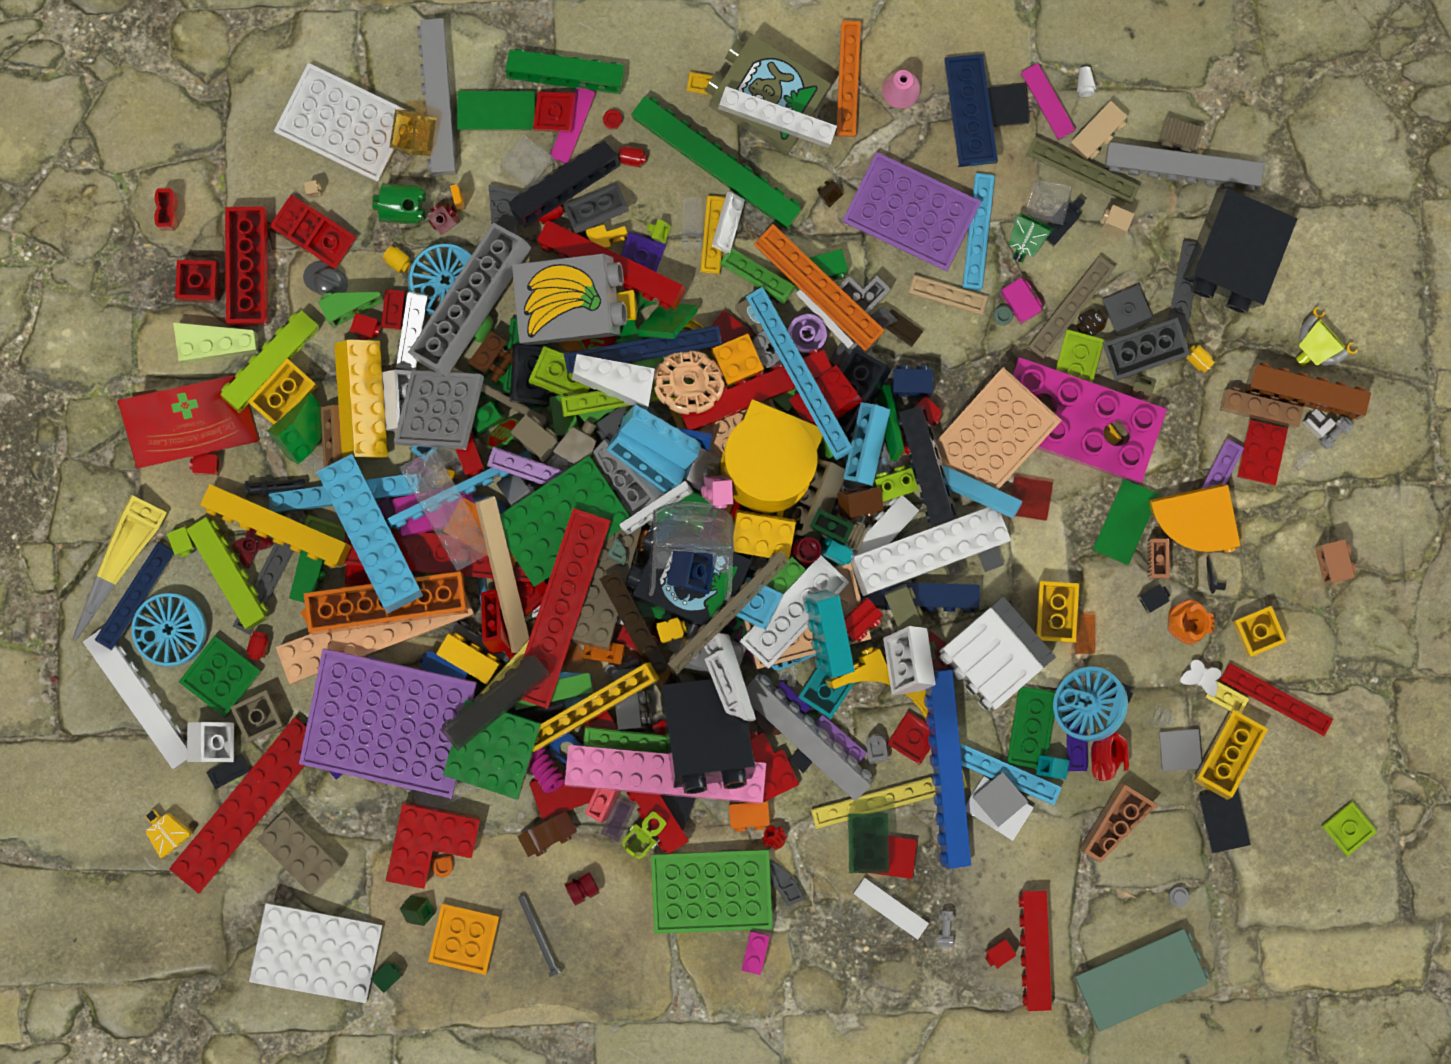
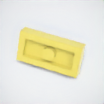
M1217 682L1216 695L1212 697L1206 693L1204 697L1230 712L1235 710L1239 713L1243 712L1249 698Z

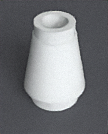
M1081 67L1079 69L1077 92H1079L1081 97L1093 96L1096 86L1091 68Z

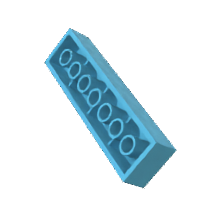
M351 454L317 471L387 614L422 597L423 594L353 455Z

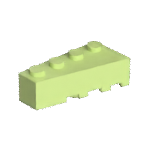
M173 323L178 361L182 364L259 353L257 333L253 330Z

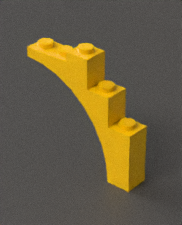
M872 646L861 651L862 654L857 656L860 663H853L855 672L827 679L828 687L835 689L848 683L861 681L881 682L890 685L888 666L881 650ZM926 690L905 693L921 710L926 719V716H928V711L924 704Z

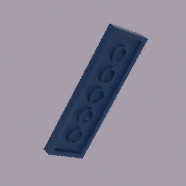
M983 54L944 58L958 167L997 164L998 157Z

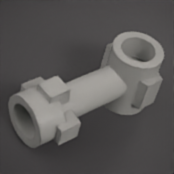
M1340 417L1335 422L1337 427L1328 436L1325 434L1321 437L1319 443L1325 449L1332 448L1335 445L1333 441L1342 432L1346 435L1354 427L1347 417Z
M637 655L628 656L629 660L621 664H607L604 671L605 676L608 675L613 678V670L641 666Z
M941 910L939 919L943 920L942 934H938L937 946H941V948L953 947L954 935H950V922L954 920L953 911Z

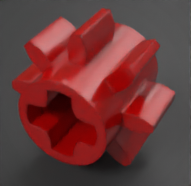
M772 825L764 830V837L761 839L767 849L773 847L777 850L784 846L787 836L781 826L776 829Z

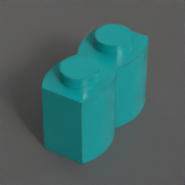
M833 538L822 539L820 543L821 556L837 566H844L851 562L853 549Z

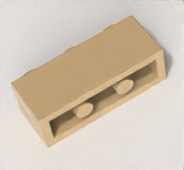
M1110 101L1075 137L1069 147L1082 159L1087 161L1091 158L1093 160L1100 153L1098 150L1102 144L1106 146L1114 138L1111 135L1116 130L1120 132L1127 124L1125 120L1128 116Z

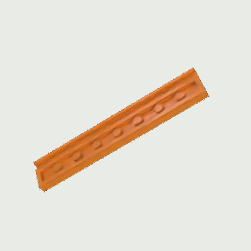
M774 224L753 244L865 352L884 334L885 330Z

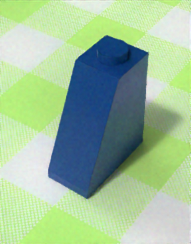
M431 650L428 653L424 652L419 662L422 663L420 668L425 671L466 680L470 677V674Z

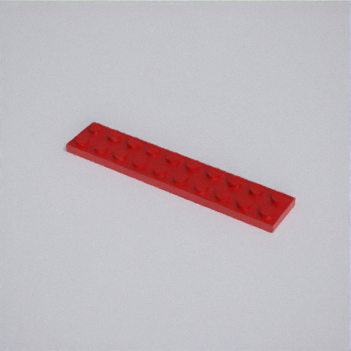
M575 508L572 509L511 697L547 709L549 708L611 520Z
M390 529L411 571L439 574L461 571L464 576L494 579L489 557L450 535L421 533L402 538L400 530ZM345 531L344 543L351 545V549L344 564L363 566ZM516 562L513 567L515 581L530 582L518 562Z
M297 717L291 720L169 868L198 894L204 890L304 769L305 765L299 764L307 726Z

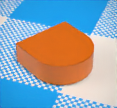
M451 856L431 859L433 871L437 876L446 877L451 874L453 870Z

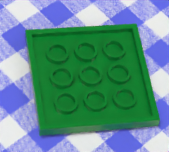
M466 699L443 776L518 800L542 723Z

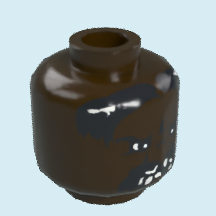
M1090 308L1078 316L1079 324L1076 326L1080 333L1094 336L1105 329L1107 321L1101 310Z

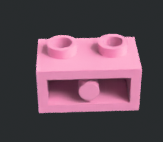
M724 475L704 476V486L701 487V493L707 502L715 506V508H726L727 504H733L731 479Z

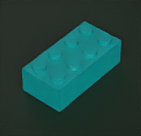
M828 590L804 595L805 602L803 605L805 612L809 616L807 625L813 636L811 644L817 655L815 659L817 669L832 678L855 672L840 596Z

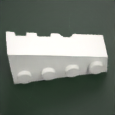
M577 354L572 380L592 389L600 390L610 397L618 398L628 405L634 406L636 404L647 410L655 369Z

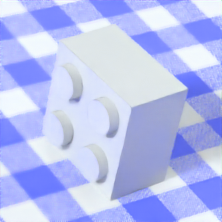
M188 722L187 762H234V723Z

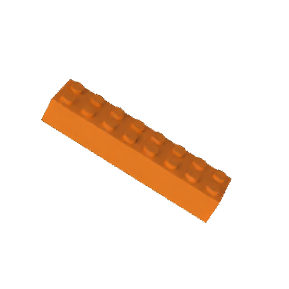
M460 571L415 578L423 596L388 614L383 608L372 584L304 593L308 633L316 635L468 613L464 575Z

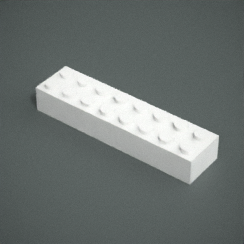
M988 507L855 556L850 563L863 596L1001 546L1010 542L1011 539L1001 513Z

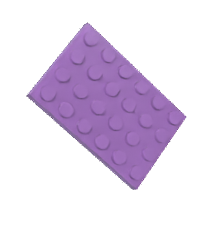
M876 152L842 222L948 272L979 209L981 201Z

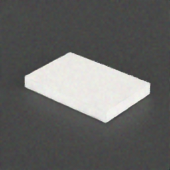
M983 776L965 804L966 812L1013 841L1032 812L1033 807L1025 804L1001 826L997 827L973 799V796L991 781Z

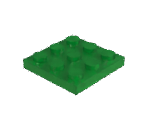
M214 635L179 680V683L226 718L231 712L230 707L238 703L262 671Z

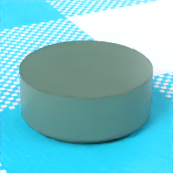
M1007 306L998 307L993 314L995 323L1000 326L1010 324L1013 319L1012 310Z

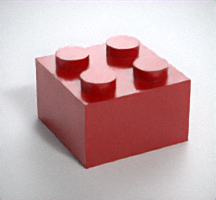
M177 260L175 299L179 302L218 303L220 264L216 261Z

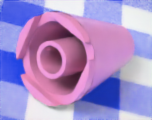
M897 70L890 73L882 85V94L885 101L894 108H908L912 106L919 98L921 90L916 76L906 70Z

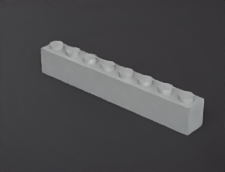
M443 18L420 20V26H417L418 38H421L422 45H419V56L423 57V64H420L421 76H424L425 83H421L422 95H426V102H423L424 114H427L428 121H424L425 133H429V140H426V150L430 152V159H427L428 171H431L433 176L455 175L457 173L445 22Z
M1109 142L1104 169H1109L1112 173L1125 171L1128 172V175L1132 176L1147 174V177L1155 179L1162 176L1167 177L1166 179L1169 181L1184 179L1186 183L1197 184V181L1205 182L1207 186H1217V184L1224 185V188L1229 189L1242 187L1244 191L1254 192L1255 189L1258 190L1261 186L1264 163Z
M758 673L748 683L746 690L751 705L854 801L871 786L874 781L872 774L868 770L861 768L853 756L847 755L839 743L832 741L824 729L818 728L810 716L803 714L795 702L789 701L781 689L774 687L766 675Z

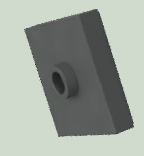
M1139 285L1102 300L1117 336L1154 321Z

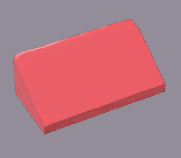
M596 789L585 814L600 823L607 821L620 791Z

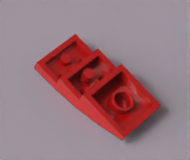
M293 195L289 196L269 226L333 269L337 267L356 236Z

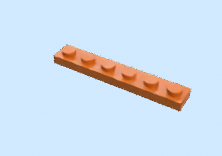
M841 21L836 137H856L861 21Z

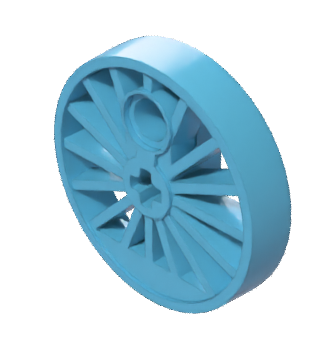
M438 244L426 248L413 260L407 279L409 291L415 292L414 289L421 288L420 294H424L425 287H431L434 290V295L428 297L427 300L429 301L426 306L427 314L433 315L435 311L430 309L431 305L439 295V304L441 303L444 294L448 292L458 277L456 275L462 271L472 256L463 248L452 244ZM440 248H448L445 268ZM436 250L440 269L428 252ZM451 252H453L457 258L449 269ZM424 255L435 271L418 260ZM458 262H460L462 267L453 272ZM415 265L433 276L413 273ZM441 276L449 278L448 285L440 283L442 280ZM412 277L427 279L430 281L422 284L413 285Z
M177 593L159 594L145 601L135 613L131 628L132 639L139 653L151 663L162 667L181 666L194 659L202 650L207 637L206 618L201 608L190 598ZM169 597L167 615L161 598ZM174 597L180 598L181 601L173 615ZM157 601L162 618L150 606L152 602ZM185 605L186 612L178 618L183 606ZM145 608H147L160 623L142 615V612L145 610ZM186 617H189V621L181 623ZM139 618H141V619H143V620H145V621H147V622H149V623H152V624H154L155 626H152V627H141V626H138ZM188 625L192 626V629H182V627ZM168 626L173 627L171 634L163 633V631L168 629ZM137 630H142L141 638H138ZM150 631L155 633V639L152 642L147 640V634ZM181 633H194L196 640ZM179 637L197 645L196 648L191 652ZM140 642H143L148 646L142 649ZM176 642L188 654L184 659H181ZM170 644L172 645L177 662L169 663ZM155 645H158L153 658L146 654ZM165 645L164 663L157 661Z
M1084 667L1073 671L1060 683L1054 696L1053 710L1056 721L1064 732L1076 739L1094 742L1111 736L1119 729L1127 714L1128 698L1122 683L1111 672L1100 667ZM1092 674H1097L1093 687ZM1104 675L1108 676V679L1101 686ZM1083 676H1086L1087 690L1081 680ZM1076 681L1081 691L1075 690L1071 685ZM1115 682L1117 686L1107 691L1112 683ZM1075 695L1074 701L1069 703L1070 698ZM1101 710L1109 711L1110 715H1106ZM1073 711L1065 717L1062 716V712ZM1099 714L1108 720L1106 727ZM1076 718L1074 722L1071 724V726L1068 728L1066 726V723ZM1095 719H1096V721H1097V723H1098V725H1099V727H1100V729H1101V731H1102V732H1100V733H1098V734H1096V722H1095ZM1082 723L1079 734H1075L1074 731ZM1090 724V735L1085 736L1088 725Z

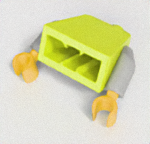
M1318 307L1314 308L1311 315L1304 322L1299 334L1301 342L1299 347L1303 352L1296 357V360L1303 367L1311 360L1316 365L1328 366L1338 364L1346 359L1348 355L1357 352V349L1350 351L1349 346L1353 344L1352 342L1344 345L1321 320L1325 312L1322 315L1316 314Z

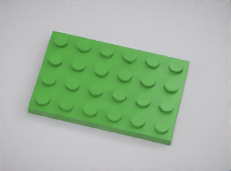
M769 849L651 854L654 934L773 929Z

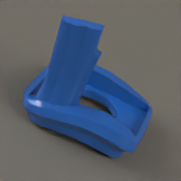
M570 733L552 742L548 749L549 753L565 766L567 765V757L560 754V745L564 742H570L574 746H583V742Z

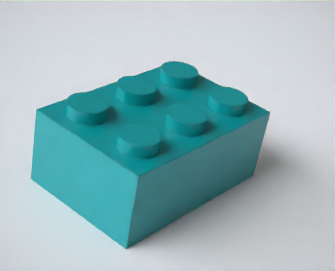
M816 669L798 698L827 718L832 719L854 683H848L835 689L829 688L826 680L831 677Z

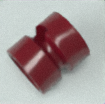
M812 537L795 540L792 543L790 557H793L799 564L812 563L820 557L822 552L821 545Z
M589 871L579 875L578 880L572 879L564 883L575 906L584 902L586 897L592 898L600 894L598 886Z

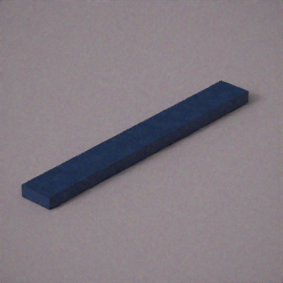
M719 325L680 332L674 339L653 337L564 354L567 374H572L577 354L631 363L674 353L717 347L722 345Z

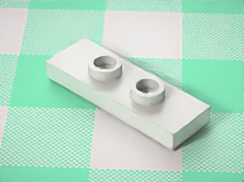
M727 192L712 243L713 247L724 253L731 252L745 202L744 198L733 192Z

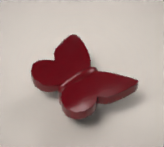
M253 528L246 532V538L234 542L232 546L233 551L240 554V561L247 569L251 566L255 553L274 545V542L269 538L255 534L257 530Z

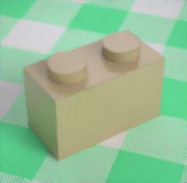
M1112 205L1110 209H1106L1100 220V223L1103 224L1101 229L1123 238L1128 231L1134 213Z

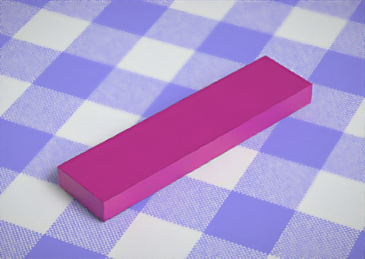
M1037 63L1020 73L1057 140L1073 133L1075 128L1039 64Z
M576 88L575 94L577 96L572 132H559L550 155L551 159L564 164L569 163L596 95L591 90Z

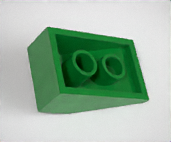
M312 393L306 395L268 430V433L286 458L297 464H300L314 451L322 438L321 406Z

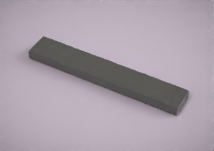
M275 543L253 586L259 594L257 598L260 603L263 602L267 605L294 552L289 549L290 544L284 543L282 546ZM238 617L233 624V627L249 635L254 630V628L251 630L244 629Z

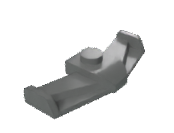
M881 307L869 315L883 329L898 321L885 307ZM841 341L829 363L833 367L837 365L841 370L853 349H848ZM876 341L866 352L859 345L855 348L867 354L878 342Z

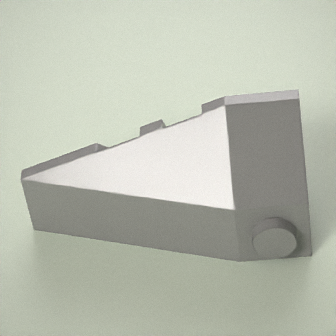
M605 439L593 452L603 472L608 475L612 483L610 484L612 490L616 491L621 504L631 517L665 493L608 452L606 449L610 441Z

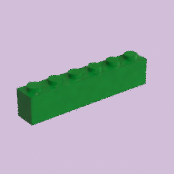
M509 49L506 79L569 88H582L621 95L624 65L617 62H601L596 59L584 60L580 57L569 58L559 54L547 55L538 51L533 53L525 52L522 49Z

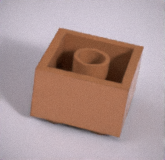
M1345 539L1315 547L1324 585L1355 578L1356 567L1354 562L1350 560L1351 548Z

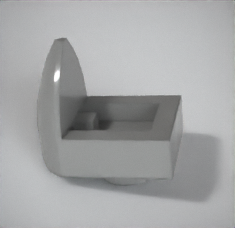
M878 734L869 736L866 740L869 763L889 761L885 738Z

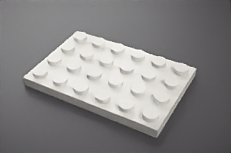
M308 63L274 129V133L379 183L413 114Z
M265 903L249 982L366 1003L382 925Z

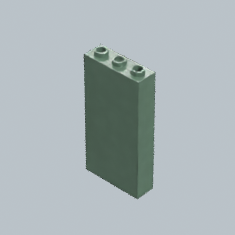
M1180 928L1073 975L1099 1032L1208 984L1207 979L1209 975L1205 967L1201 968L1199 964L1201 957L1197 949L1193 950L1191 942H1193L1189 931L1185 932L1183 928Z

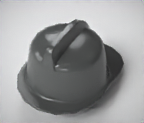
M319 261L311 263L304 271L303 278L306 286L321 296L327 293H345L347 291L348 279L337 268L333 269L324 262Z

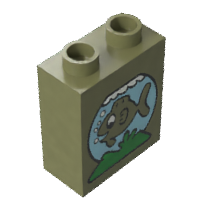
M752 34L746 44L736 39L725 59L733 63L726 76L716 71L705 89V92L712 95L709 107L783 154L788 155L798 137L718 109L725 87L727 86L811 117L831 84Z

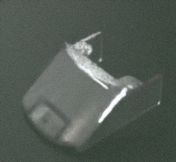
M689 501L670 503L653 510L649 596L654 594L656 569H666L671 565L673 551L713 553L712 563L714 569L718 572L726 573L725 600L729 601L732 592L734 552L732 515L710 504Z

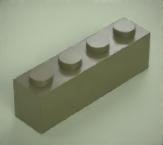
M906 584L884 592L899 631L908 626L927 628L928 635L931 634L927 623L922 624L920 619L923 616L920 606H915L913 599L916 597L912 587L908 588ZM929 641L931 658L934 660L936 659L935 653L938 650L934 641Z

